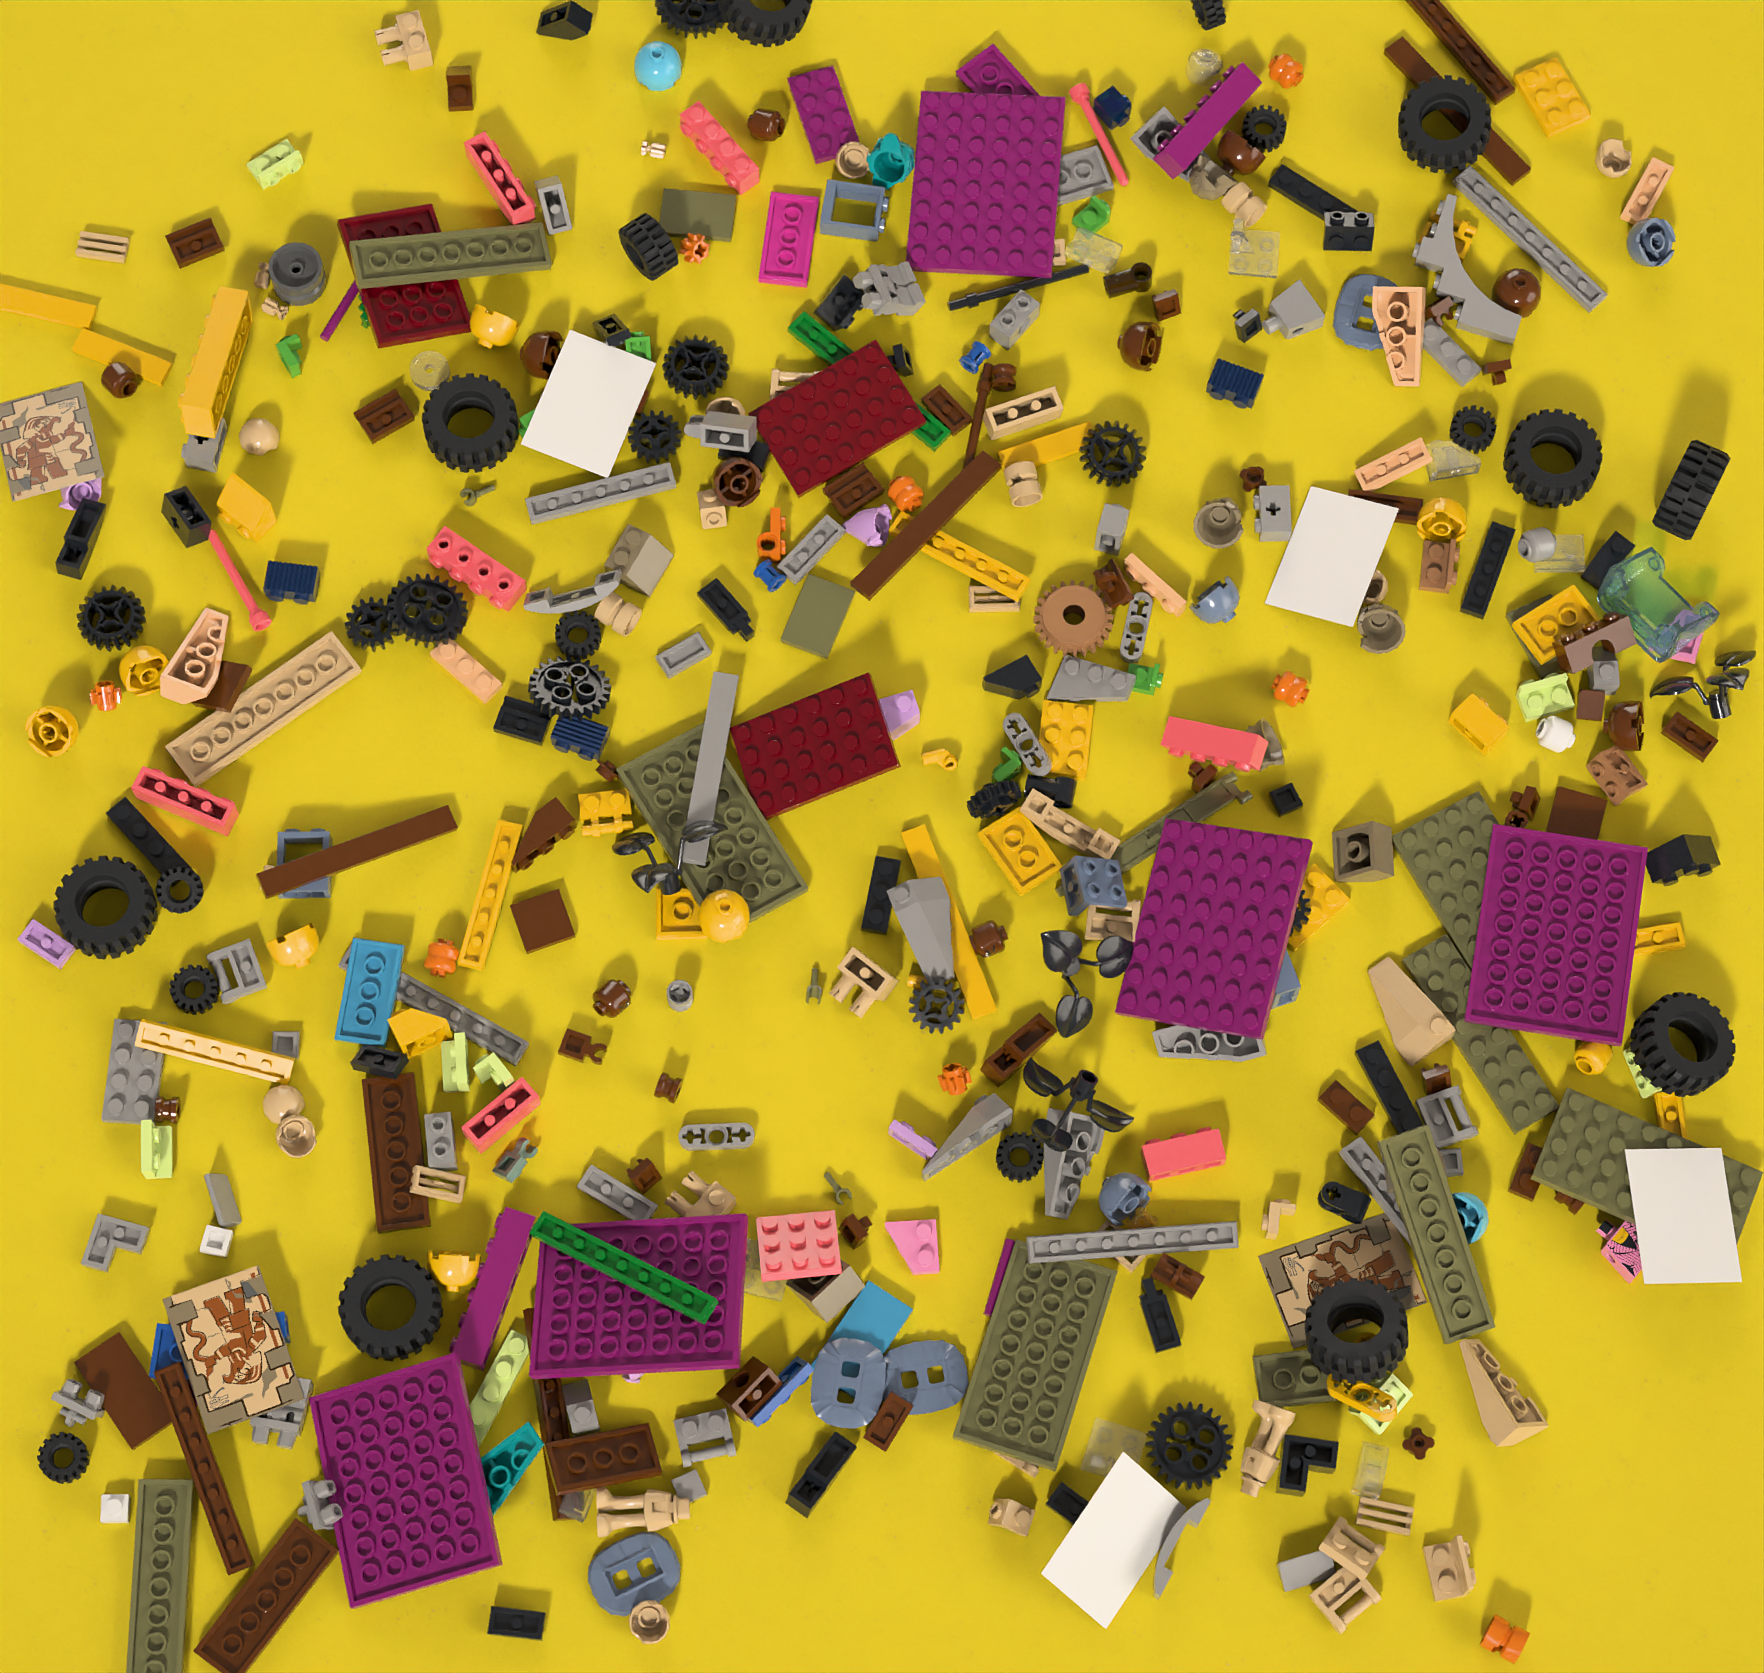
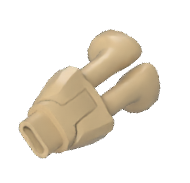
M1254 1399L1252 1409L1261 1416V1424L1251 1447H1246L1240 1469L1243 1475H1241L1240 1479L1244 1481L1240 1491L1257 1497L1260 1487H1265L1281 1461L1275 1456L1277 1448L1289 1426L1293 1423L1296 1413Z
M607 1487L596 1488L598 1537L608 1536L616 1529L634 1526H646L648 1532L668 1527L673 1523H678V1519H690L689 1497L677 1498V1495H673L672 1498V1493L656 1489H647L646 1493L642 1495L615 1496L609 1492ZM643 1509V1513L611 1515L603 1513L615 1510Z

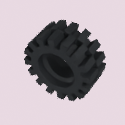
M1190 0L1193 4L1192 9L1195 11V17L1198 18V23L1201 24L1205 31L1226 23V14L1224 13L1226 11L1222 6V0Z
M1260 105L1259 110L1256 107L1252 108V112L1248 111L1246 117H1244L1242 138L1248 141L1249 145L1252 144L1253 148H1260L1261 153H1264L1266 148L1268 153L1272 152L1273 147L1276 150L1279 148V144L1283 143L1287 124L1284 121V115H1279L1277 108L1273 112L1272 106L1269 105L1268 110L1264 109V105ZM1259 123H1266L1272 126L1273 132L1269 135H1261L1255 131V126Z
M1472 405L1470 410L1466 406L1463 407L1462 411L1459 410L1456 416L1454 415L1449 436L1450 439L1453 438L1452 444L1454 446L1459 445L1458 450L1462 451L1465 448V453L1470 454L1471 450L1474 451V454H1478L1480 449L1483 452L1487 446L1491 445L1496 433V424L1494 425L1495 418H1490L1491 413L1489 411L1484 413L1483 407L1480 406V409L1476 410V405ZM1467 423H1476L1482 428V434L1478 437H1471L1464 432L1463 427Z
M578 610L573 611L574 615L571 616L568 612L565 614L566 618L563 619L561 617L559 624H556L555 627L557 646L562 654L565 652L566 657L568 655L570 657L574 656V660H576L577 657L582 656L583 660L587 659V654L594 655V650H598L600 647L601 631L597 620H594V616L591 614L587 616L585 611H582V614H578ZM577 627L585 629L588 632L587 639L582 643L572 642L568 637L572 629Z
M183 866L173 867L165 871L159 878L156 886L158 902L161 903L164 909L166 908L169 912L177 914L187 913L194 909L201 901L204 892L203 882H201L199 875L192 869ZM176 880H183L190 887L188 897L183 900H176L170 894V885Z
M188 965L189 969L186 970L184 967L180 968L181 973H175L173 975L174 981H170V994L176 1006L182 1009L184 1013L188 1014V1012H191L192 1015H197L199 1011L201 1014L206 1013L204 1010L206 1008L212 1009V1003L217 1002L216 996L219 995V986L214 975L206 967L203 969L201 965H197V967ZM192 981H199L204 985L203 994L195 999L187 997L185 995L187 984Z
M1013 1132L1012 1136L1008 1134L1003 1141L1001 1140L997 1148V1168L1001 1170L1002 1176L1009 1177V1180L1012 1182L1013 1180H1018V1183H1022L1023 1180L1030 1181L1031 1177H1036L1038 1171L1042 1168L1044 1151L1040 1146L1041 1143L1039 1140L1036 1141L1034 1139L1035 1136H1027V1132H1022V1134ZM1016 1148H1023L1028 1151L1030 1161L1024 1166H1016L1010 1161V1153Z
M59 1432V1435H50L51 1439H45L43 1441L44 1446L39 1447L40 1455H37V1460L40 1463L39 1468L50 1480L56 1481L59 1484H63V1482L69 1484L72 1483L73 1479H80L79 1475L82 1472L85 1474L87 1471L85 1467L90 1462L88 1456H90L89 1451L86 1449L87 1446L72 1433ZM62 1448L72 1450L74 1455L72 1463L65 1468H59L54 1464V1455Z

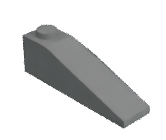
M1163 107L1150 117L1130 139L1147 158L1154 161L1153 157L1159 152L1156 149L1157 146L1166 138L1170 140L1172 136L1169 133L1179 122ZM1203 150L1200 152V154H1203L1204 156L1210 159V157ZM1198 156L1178 175L1179 177L1189 182L1190 172L1197 162Z
M942 878L912 879L887 890L896 916L927 983L929 984L930 977H934L935 982H939L941 977H944V982L954 978L953 948L951 947L952 923L950 922L951 900Z
M995 1093L989 1097L983 1095L974 1102L975 1106L971 1108L922 1170L924 1182L1009 1127L1012 1123V1109Z

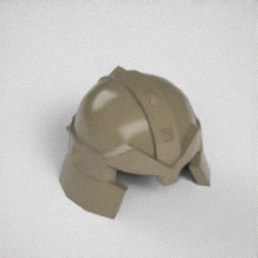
M1203 154L1198 155L1197 162L1189 176V183L1193 194L1208 201L1216 200L1222 195L1224 196L1230 188L1238 184L1228 172Z
M1229 497L1206 501L1194 519V532L1197 538L1209 547L1226 548L1232 546L1240 539L1243 533V528L1240 524L1242 513L1238 509L1237 504Z
M1373 604L1360 609L1357 618V628L1363 636L1360 647L1371 653L1382 654L1396 649L1403 642L1406 634L1405 624L1400 618L1398 610L1385 604Z
M1261 718L1254 726H1249L1246 732L1258 734L1268 741L1260 771L1270 765H1283L1285 762L1284 753L1270 723L1265 718Z

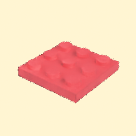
M835 1210L756 1218L762 1282L842 1274Z

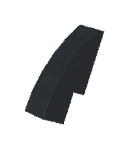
M82 498L64 535L65 543L55 562L58 574L79 580L82 579L99 536L106 504Z
M835 1431L791 1490L785 1503L808 1518L847 1464L857 1446Z

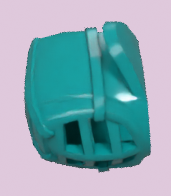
M892 132L887 133L884 137H879L872 152L867 154L866 162H868L870 172L873 173V186L885 187V190L897 183L904 182L915 167L914 149L905 142L900 141L898 136Z

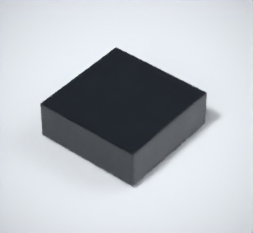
M1292 783L1268 794L1279 817L1303 807V803Z

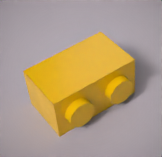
M1473 693L1451 713L1448 721L1484 756L1506 737L1510 728L1507 721L1501 715H1496L1489 709L1488 703L1483 698L1477 697Z

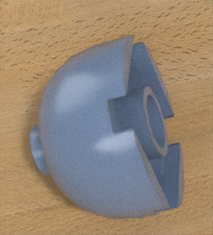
M1643 219L1637 222L1628 232L1626 239L1628 253L1636 263L1642 266H1663L1669 262L1674 254V250L1671 249L1672 242H1675V234L1671 225L1664 219Z
M1229 576L1224 577L1225 583L1222 584L1219 580L1197 598L1201 601L1196 606L1193 602L1190 604L1189 608L1201 621L1215 624L1222 620L1225 624L1236 615L1234 610L1239 604L1240 595L1236 585Z
M1123 1172L1110 1176L1102 1183L1099 1193L1100 1209L1114 1225H1124L1123 1220L1129 1217L1132 1221L1144 1210L1150 1200L1147 1193L1148 1191L1151 1192V1188L1136 1174Z

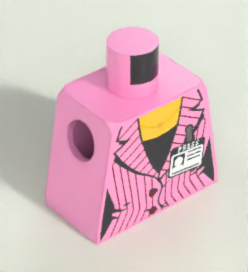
M1605 1219L1596 1231L1608 1241L1601 1250V1253L1630 1284L1642 1270L1636 1225L1625 1221L1618 1229Z

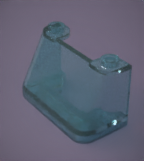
M1649 547L1610 567L1597 593V601L1606 613L1616 611L1629 616L1637 644L1653 660L1662 663L1672 658L1712 626L1720 613L1710 603L1705 601L1698 603L1693 608L1662 578L1665 570L1664 559L1656 550Z

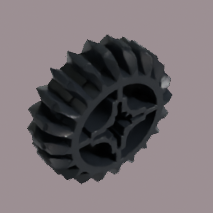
M696 334L693 340H689L687 336L684 337L683 343L676 340V347L669 346V354L664 355L665 363L662 364L664 379L668 381L669 388H675L677 395L683 392L685 399L690 394L693 395L695 400L698 399L700 394L706 399L707 392L715 395L716 387L722 388L723 381L728 378L726 373L729 370V364L726 363L728 357L726 354H723L722 346L716 347L717 343L715 340L708 343L706 335L702 340H698ZM684 358L685 365L681 367L682 370L677 372L676 366ZM714 362L716 367L713 373L708 377L707 369L710 368V364Z
M1105 421L1104 428L1099 423L1096 424L1095 431L1092 429L1088 430V437H1083L1082 439L1084 446L1079 448V452L1084 454L1080 456V462H1087L1082 468L1083 471L1091 470L1088 476L1090 479L1095 475L1099 477L1096 481L1097 484L1106 480V487H1110L1112 481H1114L1116 487H1120L1122 481L1126 485L1129 484L1130 477L1136 479L1138 476L1137 471H1142L1144 466L1140 462L1146 460V456L1140 454L1146 450V447L1138 446L1143 440L1142 437L1135 439L1136 429L1128 432L1129 425L1125 424L1120 428L1119 421H1115L1113 427H1111L1109 421ZM1113 436L1121 440L1114 443L1108 439L1104 440L1103 437ZM1095 444L1099 447L1098 450L1102 454V459L1099 463L1094 456ZM1126 445L1131 452L1130 464L1126 461L1128 458L1123 453ZM1118 447H1120L1117 451L1116 456H1114L1113 458L1110 457L1107 461H1105L1106 458L1109 456L1108 454L1111 453L1112 450L1115 451ZM1112 465L1117 469L1121 468L1122 471L1112 472L1104 468Z
M112 584L110 590L107 591L106 587L102 586V592L97 593V591L93 590V597L85 596L86 604H79L81 613L77 614V619L80 621L77 626L82 631L83 639H88L89 645L93 646L96 644L97 649L100 651L105 646L109 652H111L113 646H116L117 650L121 651V645L124 643L130 647V639L138 641L139 637L136 632H143L144 628L141 624L146 623V618L143 616L145 609L141 606L140 598H135V594L132 591L127 593L125 587L122 586L117 591L116 586ZM129 608L131 615L126 625L123 618L126 615L125 611ZM97 612L100 619L97 621L98 625L93 628L92 621ZM114 616H115L116 619H117V621H116L115 619L110 620V617H113V618H114Z

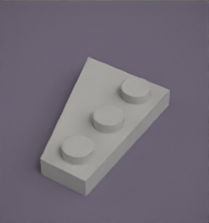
M1066 655L1049 691L1047 700H1070L1071 702H1080V700H1096L1097 702L1128 701L1137 679L1133 674Z

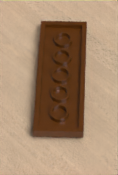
M414 1072L399 1074L396 1080L382 1076L362 1079L377 1232L380 1234L431 1227L428 1196L409 1192L412 1186L411 1177L414 1174L412 1172L415 1165L425 1167ZM420 1174L421 1178L426 1179V1175Z
M295 1518L193 1652L221 1673H247L337 1556L339 1550Z

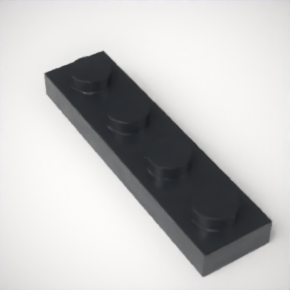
M1283 164L1268 183V187L1323 221L1325 212H1359Z
M1492 521L1460 612L1482 620L1484 619L1516 529Z
M126 797L106 812L107 817L161 875L168 869L177 866L192 869ZM181 880L174 881L171 886L174 887Z
M1379 1040L1356 1050L1354 1054L1396 1134L1423 1126Z

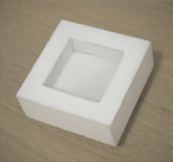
M207 1225L200 1246V1252L227 1258L234 1232Z
M102 1495L100 1522L129 1523L130 1495Z

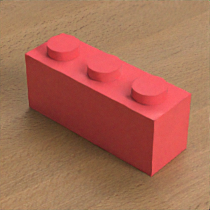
M521 1077L461 1127L464 1136L482 1154L541 1104L539 1095Z
M1211 1127L1198 1129L1196 1134L1187 1136L1186 1133H1178L1165 1141H1161L1159 1138L1148 1140L1141 1147L1140 1151L1148 1182L1221 1166L1226 1161L1219 1128L1212 1130Z

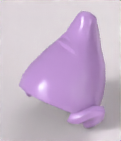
M101 478L61 488L63 501L59 503L58 507L74 511L77 510L82 498L98 502L101 497Z
M882 504L880 507H873L856 513L852 518L845 521L842 527L846 533L867 544V546L883 547L888 539L889 519H892V514L886 504Z

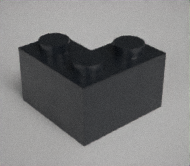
M1683 834L1647 852L1646 867L1652 883L1663 884L1664 886L1677 883L1678 878L1683 875L1707 876L1713 872V868L1721 865L1711 836Z
M1285 1434L1281 1443V1461L1278 1469L1276 1493L1303 1497L1306 1492L1308 1471L1333 1474L1336 1469L1339 1442Z

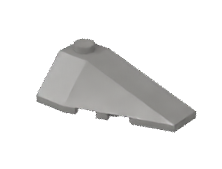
M1172 1025L1152 1031L1159 1057L1243 1062L1267 1055L1265 1039L1261 1040L1179 1025Z
M1048 1108L1046 1120L1057 1125L1065 1111ZM1074 1112L1069 1113L1060 1128L1072 1136L1073 1143L1067 1151L1058 1152L1043 1143L1045 1215L1068 1219L1080 1193L1079 1185L1084 1175L1088 1176L1091 1170L1088 1165L1093 1155L1098 1154L1105 1131L1097 1126L1090 1116Z

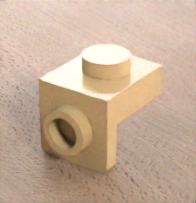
M713 489L697 492L702 528L710 529L726 526L725 505L715 495Z
M1276 1199L1275 1202L1269 1203L1267 1214H1263L1261 1230H1266L1265 1239L1276 1240L1280 1214L1293 1216L1296 1211L1295 1204H1290V1201L1286 1199Z
M997 1498L990 1508L988 1524L1001 1526L1020 1536H1027L1035 1510L1011 1499Z

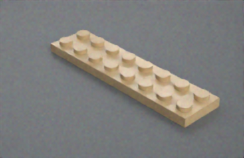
M331 631L241 693L231 713L215 711L166 745L165 748L196 788L362 672L361 668Z

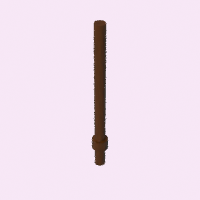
M990 363L984 364L981 380L977 383L976 392L978 395L962 470L975 458L986 400L992 388L990 381L993 365Z

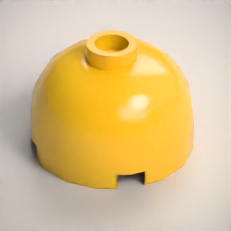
M475 304L470 317V329L472 334L479 339L478 344L491 349L493 345L502 347L513 341L521 324L496 311L489 310L488 312L486 307Z
M1440 497L1429 500L1420 509L1418 515V535L1426 541L1437 542L1439 540L1449 543L1451 538L1456 539V543L1460 542L1465 537L1467 527L1465 510L1457 501L1450 498Z
M149 645L134 647L125 653L120 661L119 674L121 681L129 692H133L136 696H146L160 690V676L170 661L156 647Z
M57 705L45 706L34 711L28 717L25 725V731H28L30 738L28 739L30 746L37 753L45 757L60 756L66 753L76 743L79 733L75 716L69 710Z
M727 889L716 890L708 894L702 901L698 912L701 930L711 940L721 943L740 938L747 930L750 921L749 907L744 898L737 892Z
M312 922L302 926L300 929L265 943L273 960L279 965L285 967L295 965L296 969H299L311 963L309 958L315 955L319 948V937Z
M439 1250V1256H433V1251L427 1252V1270L431 1274V1278L435 1280V1283L444 1285L445 1291H460V1286L469 1285L477 1277L481 1254L475 1253V1258H470L469 1252Z

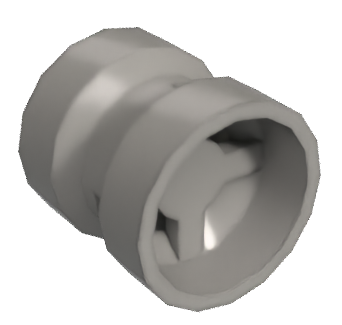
M684 980L673 981L667 988L668 1004L673 1010L684 1012L693 1004L691 985Z

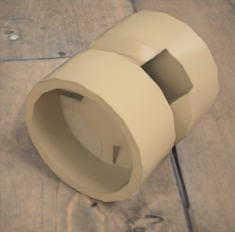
M1240 182L1232 187L1221 201V205L1229 213H1236L1235 219L1244 228L1255 224L1267 209V205L1258 196L1253 197V191L1245 182Z
M1018 462L1004 470L1006 484L1010 487L1009 496L1013 506H1030L1043 498L1040 483L1036 481L1038 475L1033 462Z
M611 592L598 605L594 618L604 625L609 626L612 624V630L626 637L637 625L642 610L631 602L624 604L621 596Z

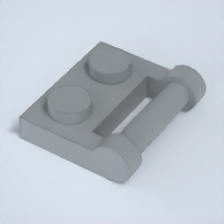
M250 939L214 951L206 956L209 965L213 967L222 992L220 997L223 1004L232 1003L241 997L267 988ZM226 958H229L239 986L235 989H231L222 961Z
M1453 1086L1420 1098L1415 1102L1424 1125L1428 1124L1437 1149L1473 1138L1479 1134L1477 1127L1473 1126L1460 1097L1462 1092L1459 1086ZM1446 1099L1451 1100L1463 1130L1457 1131L1445 1103Z
M726 1408L674 1420L684 1467L692 1466L691 1463L724 1455L729 1457L736 1456ZM721 1438L725 1439L726 1444L690 1453L688 1451V1446Z

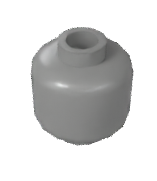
M1535 528L1521 535L1518 542V551L1521 557L1532 563L1539 562L1553 556L1557 540L1555 535L1547 528Z

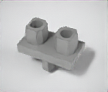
M67 1379L61 1390L55 1391L51 1397L52 1400L64 1405L60 1410V1414L66 1416L65 1425L69 1427L74 1426L76 1422L84 1425L87 1421L86 1417L94 1420L97 1416L102 1418L105 1410L101 1408L105 1395L96 1390H89L85 1400L78 1397L83 1385L74 1379Z
M308 1480L303 1482L302 1487L305 1497L302 1500L304 1506L297 1510L300 1517L307 1516L308 1522L313 1524L314 1530L334 1529L333 1523L343 1517L341 1507L338 1504L329 1503L328 1497L335 1494L336 1491L334 1481Z

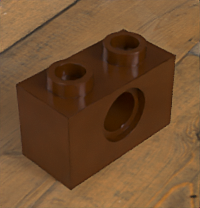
M752 1356L716 1395L732 1413L746 1422L783 1383L769 1366Z

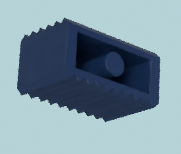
M1218 358L1207 383L1206 392L1214 399L1223 400L1224 398L1232 401L1238 408L1245 409L1248 407L1252 409L1262 386L1264 375Z
M270 560L268 561L263 587L265 596L276 602H282L284 599H292L295 603L306 605L308 602H316L320 582L319 569L317 566L273 562Z
M558 716L550 738L554 748L560 752L568 753L572 751L576 752L584 760L592 761V759L598 761L609 738L610 730L609 726L585 718L579 721L577 717H573L572 722H569L568 717L564 716L560 721Z

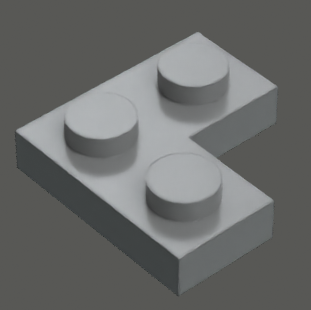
M98 1214L81 1261L82 1266L108 1273L116 1248L142 1255L150 1232L149 1227Z

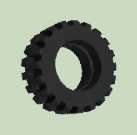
M719 0L718 10L721 12L720 17L722 21L728 23V30L731 33L736 32L738 34L737 38L742 41L746 39L754 46L763 44V47H771L773 43H775V46L783 45L785 40L791 41L795 38L796 33H800L813 0H783L785 8L778 11L759 9L749 0Z
M1445 75V79H1438V76L1430 77V82L1426 83L1423 80L1417 84V90L1412 88L1407 93V99H1403L1398 116V135L1403 151H1407V157L1411 161L1417 160L1418 167L1425 169L1428 166L1430 167V172L1437 173L1438 169L1444 170V174L1452 173L1453 168H1457L1458 171L1465 169L1467 162L1472 165L1477 161V155L1484 153L1486 143H1489L1491 109L1489 104L1486 103V97L1483 92L1477 93L1478 87L1473 83L1467 85L1466 79L1458 77V80H1453L1452 75ZM1438 109H1452L1465 117L1468 123L1467 129L1463 134L1451 140L1434 139L1425 133L1421 125L1422 120L1429 113Z
M466 373V377L460 378L459 375L452 376V381L450 382L446 380L439 384L440 389H433L429 394L430 400L425 401L423 406L424 412L422 413L423 430L431 453H435V457L440 463L446 461L448 468L455 470L456 467H459L460 472L468 473L469 469H474L475 473L482 472V468L487 466L489 469L496 467V461L503 462L507 458V451H513L515 440L518 439L519 435L516 406L514 400L510 397V393L506 388L501 389V384L493 379L490 382L488 376L482 374L478 378L474 377V373ZM469 408L482 409L494 418L491 427L484 434L474 438L458 437L452 434L447 427L455 414Z
M1549 409L1540 410L1539 415L1533 412L1527 416L1526 420H1521L1515 430L1512 431L1504 453L1503 469L1507 471L1505 477L1508 483H1514L1512 489L1516 494L1521 492L1524 495L1523 499L1529 503L1533 500L1537 502L1536 506L1543 507L1544 504L1550 505V508H1558L1559 504H1563L1566 507L1572 505L1574 500H1581L1585 493L1589 492L1601 468L1603 454L1600 451L1602 445L1599 439L1595 440L1597 436L1594 428L1589 429L1587 427L1588 422L1585 419L1578 420L1575 418L1576 414L1572 412L1564 414L1562 409H1555L1554 412H1549ZM1550 443L1559 445L1570 453L1574 460L1575 468L1563 474L1546 472L1535 464L1530 450L1540 444Z
M1692 440L1652 520L1655 527L1681 539L1691 540L1731 459L1729 455L1699 440Z
M106 855L99 856L98 861H93L92 858L84 860L85 865L81 867L78 864L71 868L73 873L70 876L65 874L61 879L63 887H57L55 892L57 900L53 901V909L56 912L55 919L66 939L76 950L80 949L84 955L89 957L95 954L97 959H105L106 955H110L112 959L120 958V953L126 951L127 955L132 953L134 945L138 944L141 946L146 941L144 938L145 934L151 935L154 929L152 922L157 921L158 915L155 909L158 906L157 899L143 872L137 870L136 866L129 861L124 863L122 858L116 856L111 861ZM113 888L122 890L128 895V909L116 923L97 927L85 922L83 918L84 906L88 899L96 892Z
M1674 992L1672 995L1667 994L1644 1010L1635 1020L1634 1028L1631 1029L1630 1039L1633 1041L1630 1043V1049L1635 1054L1633 1057L1635 1065L1640 1066V1073L1644 1078L1647 1076L1651 1080V1085L1655 1088L1661 1087L1662 1092L1669 1095L1674 1092L1675 1096L1685 1097L1686 1095L1694 1096L1704 1092L1724 1077L1734 1062L1733 1054L1736 1053V1045L1732 1043L1735 1037L1733 1030H1729L1728 1025L1730 1023L1726 1017L1723 1018L1719 1013L1721 1010L1717 1006H1711L1709 1004L1710 1001L1704 997L1699 999L1696 994L1689 992L1687 994L1683 992ZM1669 1027L1682 1031L1690 1038L1696 1049L1697 1062L1685 1059L1674 1049L1669 1039Z
M389 1254L381 1255V1259L376 1261L372 1257L366 1260L367 1265L361 1268L358 1265L353 1270L354 1275L351 1278L347 1277L343 1283L345 1289L340 1291L338 1298L340 1300L338 1314L341 1318L342 1327L357 1349L362 1353H368L374 1359L379 1357L384 1358L385 1361H393L397 1357L401 1360L408 1359V1354L415 1352L417 1355L423 1351L421 1347L425 1343L429 1345L434 1339L432 1336L434 1332L439 1331L441 1326L439 1321L443 1317L441 1294L429 1271L425 1267L422 1268L419 1262L413 1259L406 1260L404 1256L397 1254L395 1258H390ZM390 1285L403 1286L415 1298L416 1309L412 1318L404 1326L395 1330L384 1331L375 1328L368 1321L366 1315V1306L369 1299L377 1290Z
M1350 1278L1349 1282L1343 1283V1280L1334 1282L1335 1286L1331 1288L1329 1285L1321 1290V1296L1317 1294L1311 1300V1305L1307 1308L1305 1314L1306 1342L1308 1353L1311 1354L1313 1363L1316 1366H1320V1371L1325 1375L1331 1373L1333 1379L1340 1382L1342 1379H1345L1350 1384H1356V1381H1363L1364 1384L1370 1383L1373 1378L1377 1377L1380 1380L1386 1377L1387 1371L1393 1372L1398 1367V1362L1403 1361L1409 1344L1407 1315L1405 1307L1399 1301L1398 1296L1391 1290L1388 1292L1387 1286L1381 1283L1375 1285L1373 1280L1369 1279L1358 1281V1278ZM1352 1319L1369 1320L1381 1328L1376 1336L1361 1343L1345 1342L1332 1334L1340 1324Z

